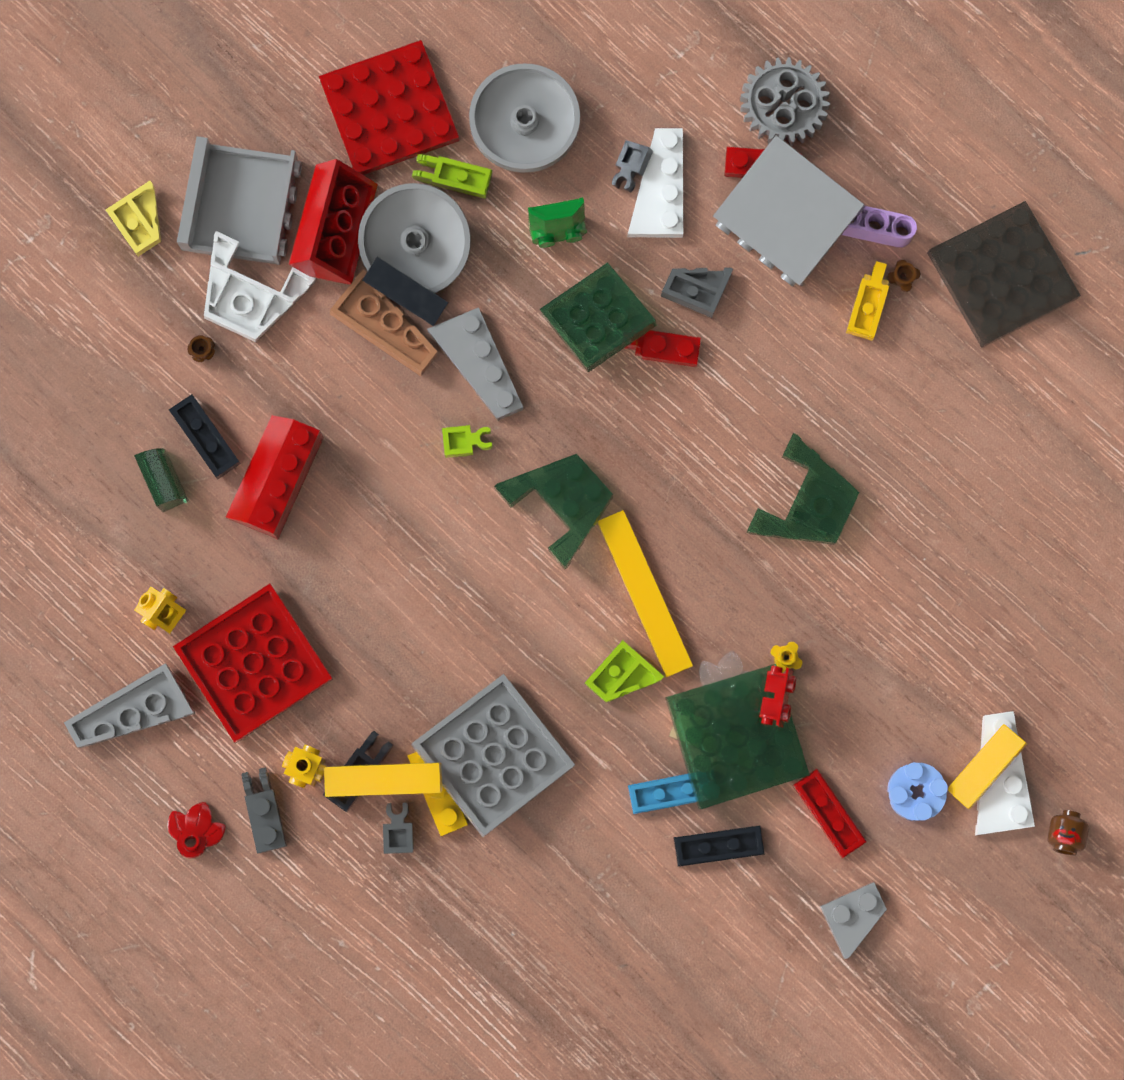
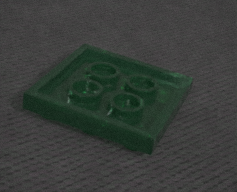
M608 262L540 308L541 315L588 373L657 326L656 319Z

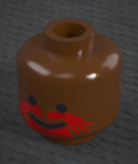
M1063 810L1062 815H1055L1051 818L1047 841L1053 846V851L1075 856L1078 851L1085 849L1089 824L1080 818V813Z

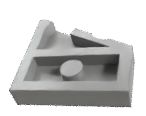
M874 882L820 906L844 959L851 956L887 910Z

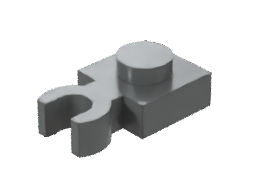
M406 802L402 805L403 811L398 815L393 813L392 803H387L386 813L391 818V824H383L384 854L414 853L413 823H404V818L409 813V806Z

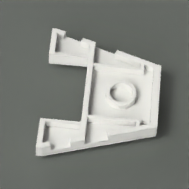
M216 231L213 240L204 319L256 342L315 283L316 278L310 277L292 267L281 292H278L233 271L228 267L239 247V241Z

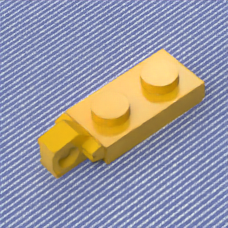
M876 261L871 275L864 274L847 326V334L873 341L889 289V281L883 279L887 264Z

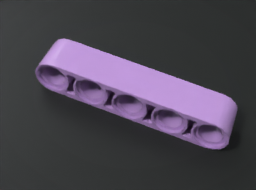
M866 206L861 214L854 218V223H851L842 235L894 247H905L915 235L917 224L908 215ZM868 222H878L881 229L875 230L871 228ZM896 228H905L908 231V235H900Z

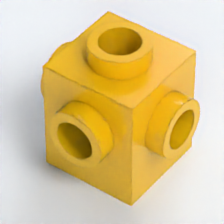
M150 587L140 597L138 605L134 609L143 616L141 619L142 623L154 631L159 626L169 634L186 612V609L175 603L178 598L165 588L159 592L153 587Z
M304 744L303 749L295 747L293 752L288 751L282 767L286 768L284 774L290 776L289 783L305 789L306 784L315 787L317 781L321 782L324 777V767L327 766L324 765L326 759L319 756L320 750ZM301 760H306L308 763L305 771L298 769Z

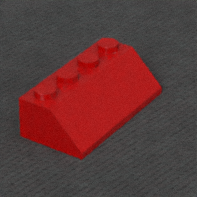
M338 159L316 164L289 265L310 277L348 285L352 284L360 255L358 245L360 223L365 211L374 201L378 184Z
M272 415L226 518L278 540L324 439L321 431L294 419Z

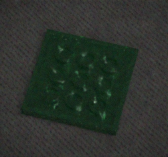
M776 664L665 697L698 809L708 808L810 775L792 715H790L789 722H784L783 728L776 726V720H773V725L762 724V718L759 717L763 697L774 699L775 693L765 692L764 689L767 671H771V666H777Z

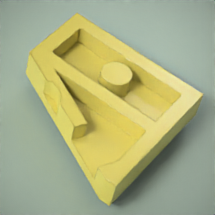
M148 181L106 209V212L138 257L161 242L155 187L151 181Z

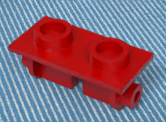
M771 666V671H767L764 691L775 693L774 699L763 697L759 717L762 718V724L773 725V720H776V726L783 728L784 722H789L791 705L788 704L789 694L795 691L797 677L793 676V670L786 667V672L782 673V667Z

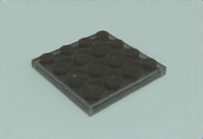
M1026 201L929 249L927 252L981 348L1081 296Z

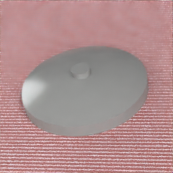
M535 64L510 65L492 73L476 90L469 111L471 134L480 152L495 165L513 172L529 173L540 171L559 162L574 145L580 126L579 104L570 85L554 71Z
M408 183L386 190L369 205L360 223L358 245L367 271L378 256L436 293L452 283L463 270L470 252L471 236L464 212L448 194L430 185Z

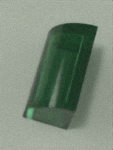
M156 448L134 455L156 507L165 512L189 501L165 449Z

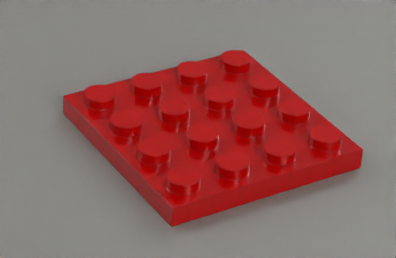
M422 40L319 76L352 168L362 175L460 141Z
M271 583L173 646L234 743L239 742L333 680Z

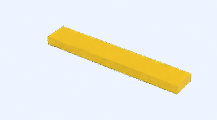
M624 510L597 521L665 677L668 678L693 667Z

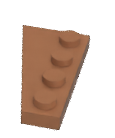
M362 270L330 309V315L419 376H422L437 357L438 351L415 326H412L407 321L401 310L397 306L395 307L384 294L362 281L366 275V272Z

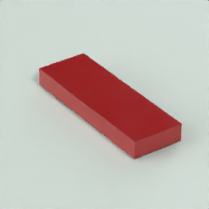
M815 769L792 785L841 858L846 857L867 842L818 769Z

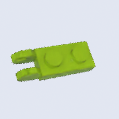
M418 154L417 163L435 168V172L433 174L421 170H413L412 178L414 180L486 199L493 170L441 156L437 158Z

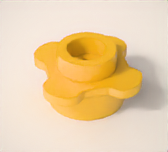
M789 642L786 646L782 647L775 645L770 651L774 657L775 666L783 668L782 673L785 672L786 667L798 670L802 666V660L798 657L797 653L798 645L795 642ZM784 655H788L789 659L785 660Z

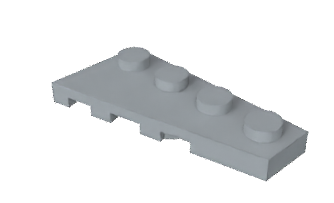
M479 307L427 329L430 336L438 343L445 355L457 367L460 374L472 386L497 421L523 410L522 403Z
M165 663L67 720L64 724L76 746L83 748L194 715L195 712L169 666Z

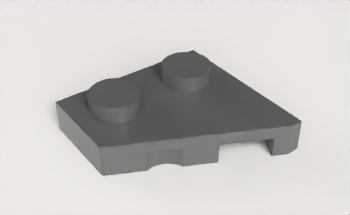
M686 268L672 269L662 290L661 297L712 318L733 269L724 268L723 271H708L707 268H696L694 270H687Z

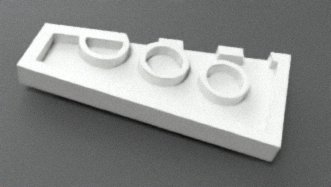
M655 128L650 146L653 153L642 177L627 237L683 238V128Z
M1014 711L983 716L981 749L1003 724L1007 725L1018 735ZM1021 752L977 801L978 816L975 835L1035 827Z

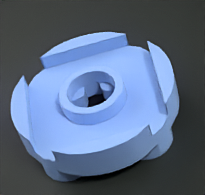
M913 762L900 767L893 773L888 782L890 804L899 816L907 820L924 821L934 817L941 811L946 802L947 783L942 775L928 764ZM920 784L925 794L923 798L917 797L915 800L911 797L913 792L910 790V787L912 785L917 787Z

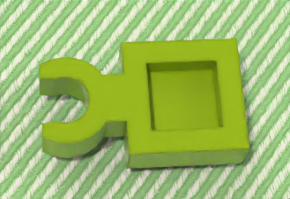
M470 425L442 428L445 458L473 455V447H478L481 450L493 448L492 442L484 443L480 440L483 435L491 434L489 427H482L476 433H471Z

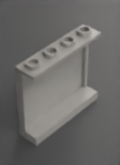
M776 135L713 217L718 220L716 226L727 235L731 231L740 238L737 241L739 245L748 252L755 249L761 254L758 260L771 270L776 266L783 272L780 277L794 287L796 283L800 286L805 284L804 281L854 218L857 215L859 216L866 206Z
M197 136L177 237L180 249L182 251L212 255L214 234L217 231L239 241V247L233 258L280 265L281 256L285 257L287 253L288 241L284 240L286 230H290L292 226V213H289L291 203L295 204L297 198V187H294L296 177L300 178L302 161L298 160L296 151L291 150L289 156L210 144L208 138Z

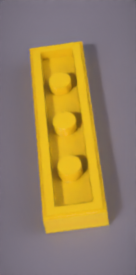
M441 762L324 767L325 797L441 793Z

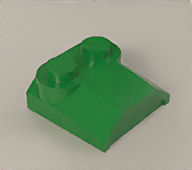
M583 197L528 207V227L532 243L539 245L540 248H548L555 245V242L566 240L567 243H574L582 240V236L587 233Z

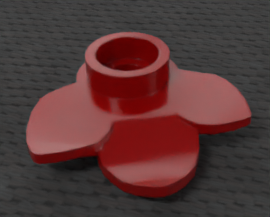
M206 802L195 804L188 810L186 815L178 811H172L168 818V832L170 836L177 841L179 853L189 859L202 855L206 847L217 845L222 840L226 829L225 824L212 823L211 810ZM195 839L196 844L193 847H187L186 843L188 840Z

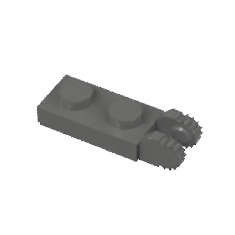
M266 767L259 769V778L264 792L254 794L250 774L245 772L241 775L257 854L287 847L275 791L271 787Z

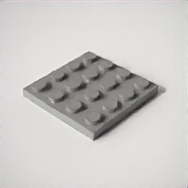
M504 674L411 744L425 763L441 762L442 786L482 837L490 833L575 766Z

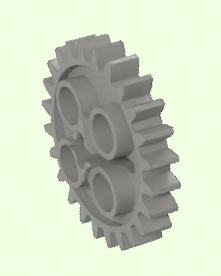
M789 57L786 64H782L780 59L776 58L775 66H772L767 60L764 70L757 66L755 75L749 74L748 83L743 84L742 91L745 93L741 94L740 101L744 104L741 105L740 112L747 113L743 121H752L749 129L750 132L756 129L760 130L758 139L767 135L768 144L776 135L783 141L788 140L790 146H793L795 138L804 143L805 134L812 138L815 133L814 128L820 130L823 124L821 121L826 120L827 113L825 111L830 106V103L825 101L829 97V92L822 91L825 88L826 82H817L820 73L811 75V65L802 69V60H799L795 66L792 65L791 58ZM780 81H790L793 86L784 87ZM800 87L804 89L795 93V91ZM765 96L770 98L772 102L765 104L759 98ZM798 101H807L810 107H801ZM773 110H775L774 113H773L771 116L767 117V116L765 115V114H769V113H771ZM786 117L789 123L781 124L776 118Z

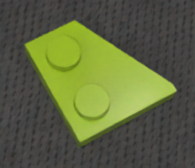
M622 640L584 684L607 703L660 682L664 676Z

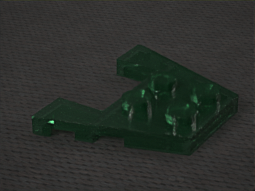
M793 433L781 458L807 469L808 472L786 519L783 520L757 508L746 533L835 545L860 492L834 468L827 465L820 458V455L813 449L811 450L797 434Z
M578 454L510 478L494 486L496 492L510 508L529 493L535 491L569 529L566 534L548 547L550 554L564 570L569 567L572 558L580 550L585 542V538L591 529L595 527L613 499V493Z

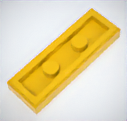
M1003 724L951 783L948 791L965 807L971 809L1028 743L1007 725Z

